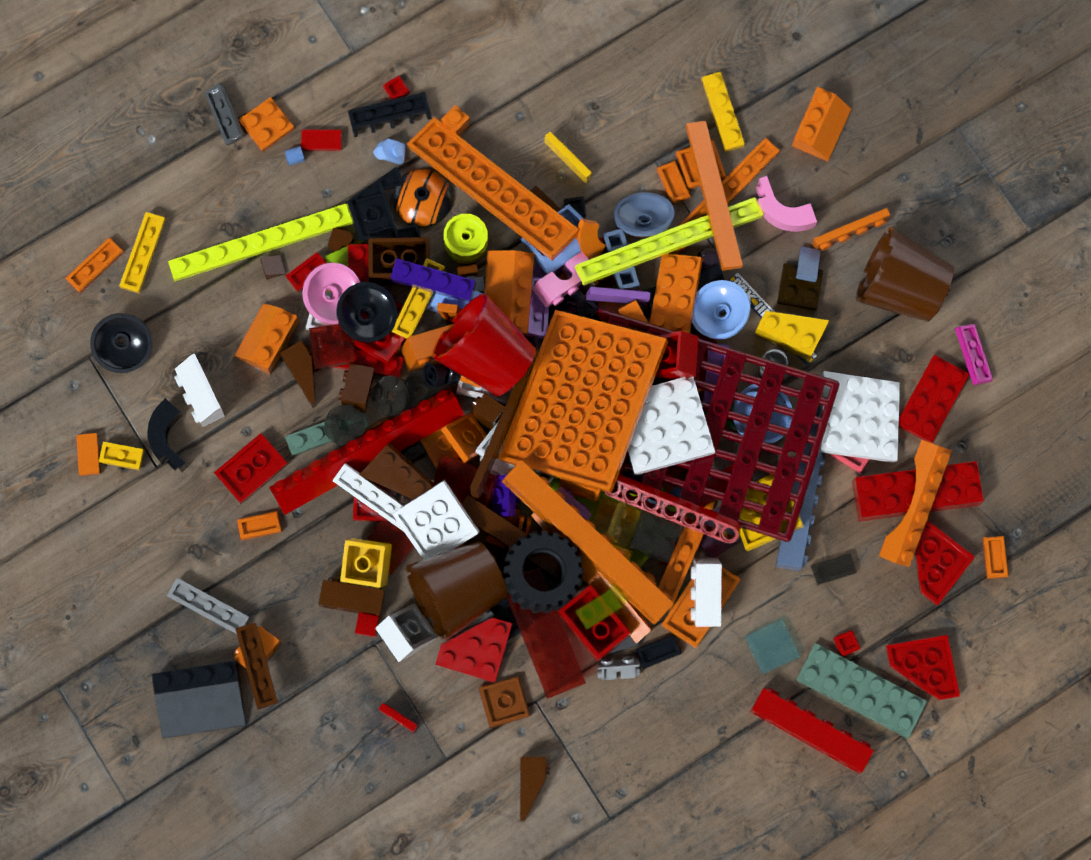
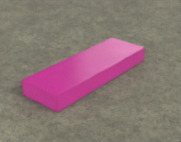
M975 324L955 328L973 386L993 381Z

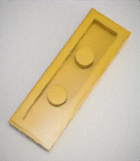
M552 132L547 133L544 143L585 183L591 180V171Z

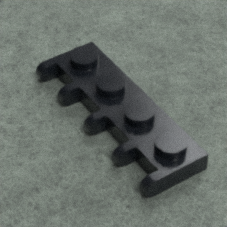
M425 92L348 110L354 138L358 137L357 130L370 127L371 133H376L374 126L390 123V127L393 129L395 128L394 121L409 118L410 124H414L413 117L426 114L428 120L432 119Z

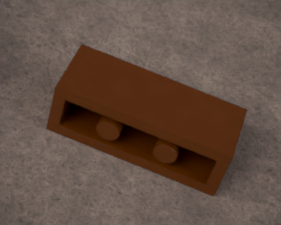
M337 578L323 580L318 603L320 607L381 617L385 590L372 586L363 587L360 584L340 583V579Z

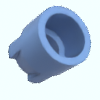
M301 147L285 150L289 166L304 162Z

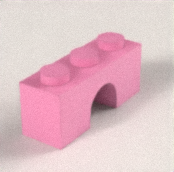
M582 252L569 259L562 267L567 280L559 279L552 271L538 280L532 288L546 308L552 304L557 306L564 300L563 297L569 294L571 296L578 291V286L582 282L575 270V266L589 260Z

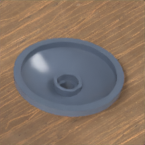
M646 192L636 193L623 198L616 205L614 220L616 225L627 234L637 237H650L662 233L671 226L674 220V208L671 202L661 195Z

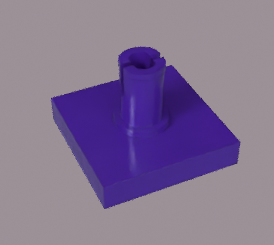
M506 475L488 476L483 488V505L501 517L515 516V504L521 503L522 500L502 483Z

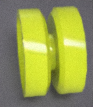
M472 214L454 216L447 222L444 229V247L447 254L454 261L461 264H471L482 258L488 248V231L485 223L479 217Z

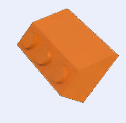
M817 87L794 137L792 147L828 162L851 108L836 94Z
M263 304L234 357L271 374L281 356L280 352L284 351L299 324L298 317L280 307Z

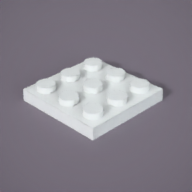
M445 480L393 513V516L423 560L451 551L480 532Z

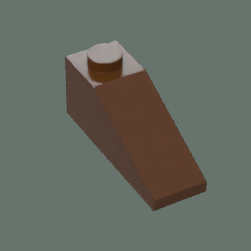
M299 341L280 352L311 407L314 408L316 407L314 368L311 357L314 354L308 344L304 346L302 341Z
M521 757L520 822H525L546 780V775H550V762H546V757Z

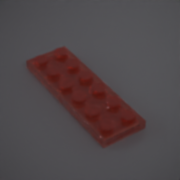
M540 567L523 573L524 579L532 588L543 592L549 591ZM508 593L506 598L546 698L549 699L586 684L558 612L553 610L550 613L538 612L537 614L532 613V610L529 609L524 610L520 608V604L514 603L511 600L512 597Z

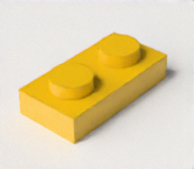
M103 442L99 462L140 471L144 449Z

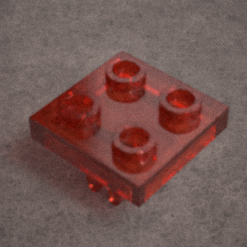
M339 324L309 328L315 369L356 363L352 338L342 330Z

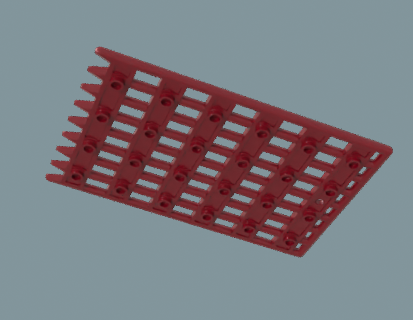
M598 309L596 312L597 316L606 323L624 328L631 326L647 331V334L658 336L675 332L603 309ZM698 339L696 377H694L696 388L713 393L710 404L701 402L703 411L707 412L705 419L715 454L675 464L689 469L686 480L666 475L668 467L639 474L643 476L641 483L661 490L663 482L683 488L680 498L698 506L703 495L722 500L720 510L716 513L737 521L743 529L790 542L840 384L837 380ZM706 349L726 355L723 365L719 366L703 361ZM745 362L765 367L762 378L742 373ZM700 368L718 373L717 384L714 385L697 380ZM789 374L804 379L802 389L798 390L782 385L784 375ZM739 381L759 386L756 397L737 392ZM824 385L830 387L827 398L821 397ZM779 392L798 398L796 408L792 409L776 404ZM733 399L753 405L750 416L731 411ZM818 404L824 406L821 417L815 416ZM773 411L793 417L790 427L786 428L770 423ZM727 418L747 424L744 435L723 430ZM812 424L818 425L815 436L809 435ZM767 430L787 436L784 446L780 447L763 442ZM721 437L741 443L738 454L717 449ZM806 443L812 444L809 455L803 454ZM761 449L781 455L777 467L757 461ZM628 451L620 469V475L623 474L624 470L634 473L632 464L627 463ZM790 451L795 452L796 456L794 458L788 456ZM715 456L735 462L732 472L727 473L712 468ZM800 462L807 463L803 475L797 473ZM758 469L774 474L771 486L751 480L754 470ZM713 476L729 481L725 493L707 488L708 477ZM794 481L800 482L797 494L791 492ZM617 483L614 485L615 489L619 488ZM751 488L767 493L768 497L765 505L746 500L748 489ZM629 489V490H628L629 493L638 496V493L636 492V490H634V489ZM648 497L650 500L657 501L654 497ZM788 500L794 502L791 513L785 512ZM743 507L762 513L759 525L739 519ZM782 520L788 521L785 533L779 531Z

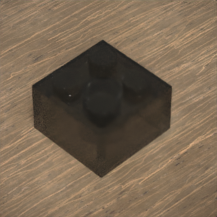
M642 510L629 550L668 564L681 525Z

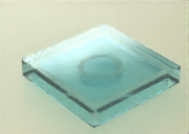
M782 619L744 637L762 675L800 658Z

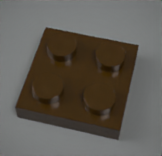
M784 263L777 304L816 311L824 270L818 269L817 280L812 282L797 279L798 266Z

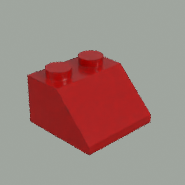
M684 331L658 335L659 337L666 338L668 344L655 378L679 379L683 377H696L698 336Z

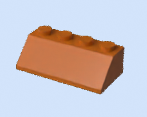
M516 250L488 251L484 295L487 294L523 335L528 334L534 253Z

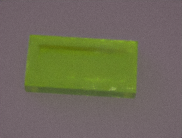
M610 589L578 609L576 614L586 630L621 609L622 605Z

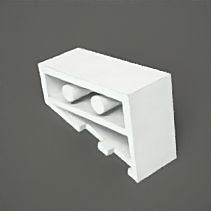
M693 558L691 579H694V587H691V600H694V608H691V621H694L695 626H721V562L719 558Z

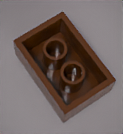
M429 237L368 238L369 281L375 284H400L393 282L390 278L396 258L423 266L426 258L430 259Z

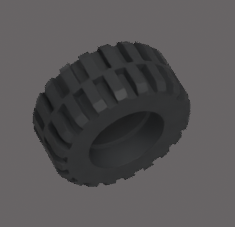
M548 531L532 532L518 539L508 551L502 565V577L507 588V594L511 595V600L514 603L517 602L521 605L520 608L532 610V613L537 614L538 612L550 613L553 610L561 609L577 594L583 581L584 568L581 566L583 561L581 556H578V550L575 545L572 547L569 544L570 540L566 537L562 539L555 532L553 534H549ZM538 553L547 554L559 563L562 577L554 589L545 592L538 591L532 588L524 579L523 567L526 560L532 555Z

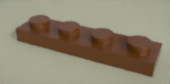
M256 622L235 628L257 709L279 704Z

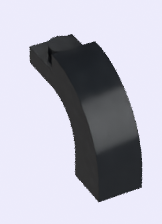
M165 398L155 408L150 417L147 429L148 442L152 452L161 464L169 459L166 463L174 471L179 469L183 472L188 467L187 464L168 444L169 431L182 417V414Z

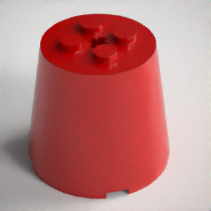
M480 294L465 305L452 319L453 326L448 332L443 331L432 353L436 361L495 396H501L525 376L536 355V348L487 294Z

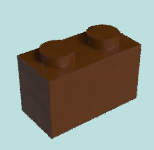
M350 363L349 370H345L343 376L345 386L340 388L338 400H341L343 409L366 413L374 381V368Z
M484 393L482 397L478 396L472 405L474 407L472 410L473 417L486 428L492 430L499 421L505 407Z

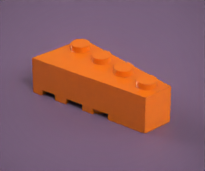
M453 324L407 338L400 351L408 372L424 367L426 362L435 361L432 356L434 347L443 331L448 332Z

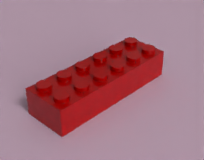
M977 461L946 466L930 512L980 506L984 502ZM916 469L855 477L852 481L858 522L905 516L915 492Z

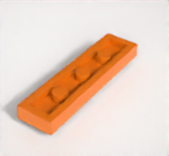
M885 208L814 238L812 246L814 249L824 251L831 248L833 243L848 241L852 235L858 234L860 236L867 233L869 228L874 226L876 228L882 227L887 224L890 213Z
M685 526L658 586L661 592L665 591L671 596L673 603L703 537V533Z

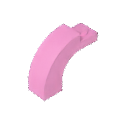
M768 177L759 178L756 191L758 196L762 198L758 199V204L764 214L763 217L770 224L791 232L815 228L817 220L811 203L796 208L786 207L776 200Z

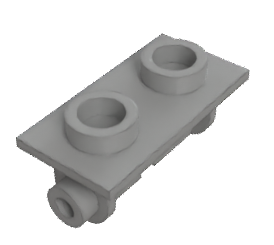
M631 656L623 657L622 660L604 658L597 662L598 679H617L616 672H620L621 679L640 676L638 658L634 659Z

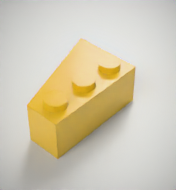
M765 311L755 335L809 361L829 320Z

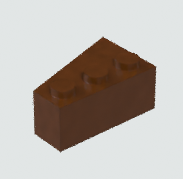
M390 442L359 474L413 500L435 485Z

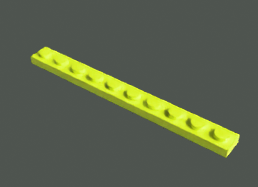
M755 197L728 207L733 228L762 218L764 215ZM706 215L579 263L575 266V270L582 284L586 285L713 236L709 217Z
M343 204L170 260L168 263L173 279L176 282L330 232L333 228L339 229L353 223L347 205Z

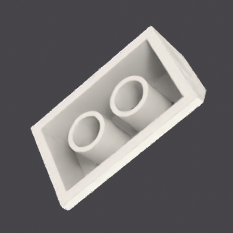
M196 355L189 356L175 368L177 375L174 378L178 386H183L186 393L182 395L187 405L192 404L195 410L191 412L195 422H200L202 427L225 417Z

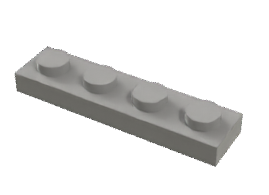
M179 578L175 580L167 594V597L236 635L235 628L247 625L250 619L247 615Z

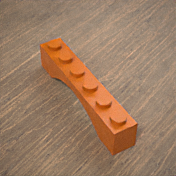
M921 440L914 458L916 485L911 505L901 523L886 536L879 554L880 557L893 563L910 567L952 450Z

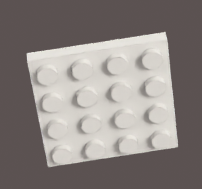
M823 371L821 376L837 380L840 385L819 452L895 463L898 459L900 382ZM824 385L821 397L827 398L830 387ZM820 405L819 417H821L824 409L822 405Z
M683 377L651 387L628 448L635 475L715 454L694 377Z

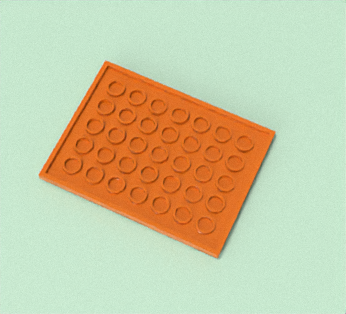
M555 310L498 460L515 466L522 460L524 463H530L536 472L612 493L668 340L663 337Z

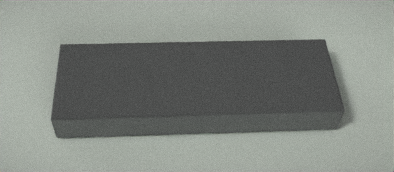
M219 83L205 91V97L225 144L230 146L245 137L224 85Z

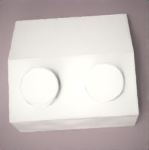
M415 603L389 615L375 628L398 662L412 656L438 637Z

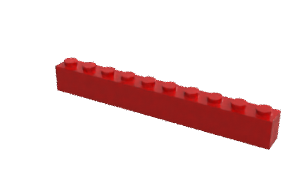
M451 389L442 390L437 395L428 400H423L419 405L410 410L403 411L401 415L392 420L385 421L383 425L367 431L363 436L349 441L345 446L331 451L319 460L313 461L307 467L295 471L283 480L277 481L269 488L282 512L286 515L338 486V484L333 482V479L345 463L361 473L389 442L401 451L463 417L465 414Z

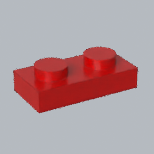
M316 252L285 275V277L297 293L303 290L304 282L309 273L316 267L326 264V262Z

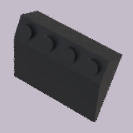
M236 661L152 674L154 696L163 739L246 726L239 669Z

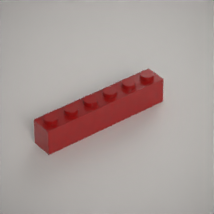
M769 687L767 690L764 688L761 690L750 713L854 772L861 774L874 752V750L870 749L871 745L863 740L856 741L851 738L853 735L843 729L839 731L833 728L834 724L826 719L822 721L817 719L814 712L806 708L803 711L796 707V702L789 698H786V700L778 696L779 693Z

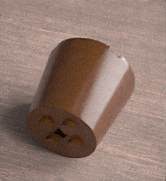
M889 227L887 231L889 234L884 232L863 271L867 275L864 283L859 282L856 301L929 322L939 312L945 297L948 296L951 290L954 267L900 231Z
M479 541L406 566V571L410 572L407 579L424 617L426 619L430 618L434 623V626H432L433 631L443 641L451 638L507 597V588L498 568V563L495 557Z

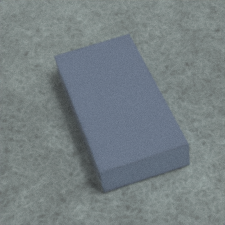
M801 246L796 274L797 279L816 282L821 250Z

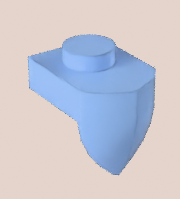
M386 139L376 146L373 154L377 159L400 165L404 163L406 144Z

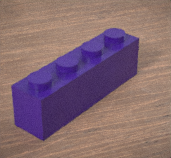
M397 258L390 277L393 282L468 303L472 300L476 287L475 280Z

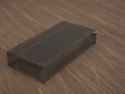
M850 553L810 566L817 586L857 573Z

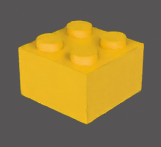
M356 538L345 540L340 581L378 588L386 586L392 544Z

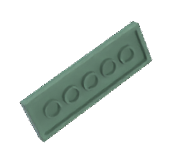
M817 643L813 645L796 681L907 739L910 737L927 703L926 700Z

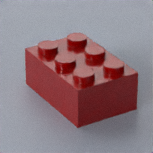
M591 585L558 611L561 619L597 662L630 637L631 633Z

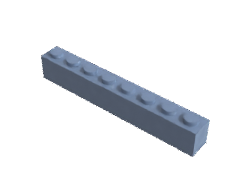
M819 407L817 408V411H816V414H815V416H818V417H819V412H820V408H819ZM812 424L809 435H816L818 425ZM806 443L803 454H810L812 444ZM823 452L818 453L799 514L804 527L794 531L790 542L780 540L775 567L800 572L802 566L806 567L808 555L804 553L805 548L810 546L811 535L808 534L809 526L813 527L815 515H812V509L817 506L819 495H815L816 487L821 485L822 475H819L820 467H824L826 458L825 455H822ZM800 462L797 473L803 475L807 463ZM794 481L792 493L797 494L800 482Z

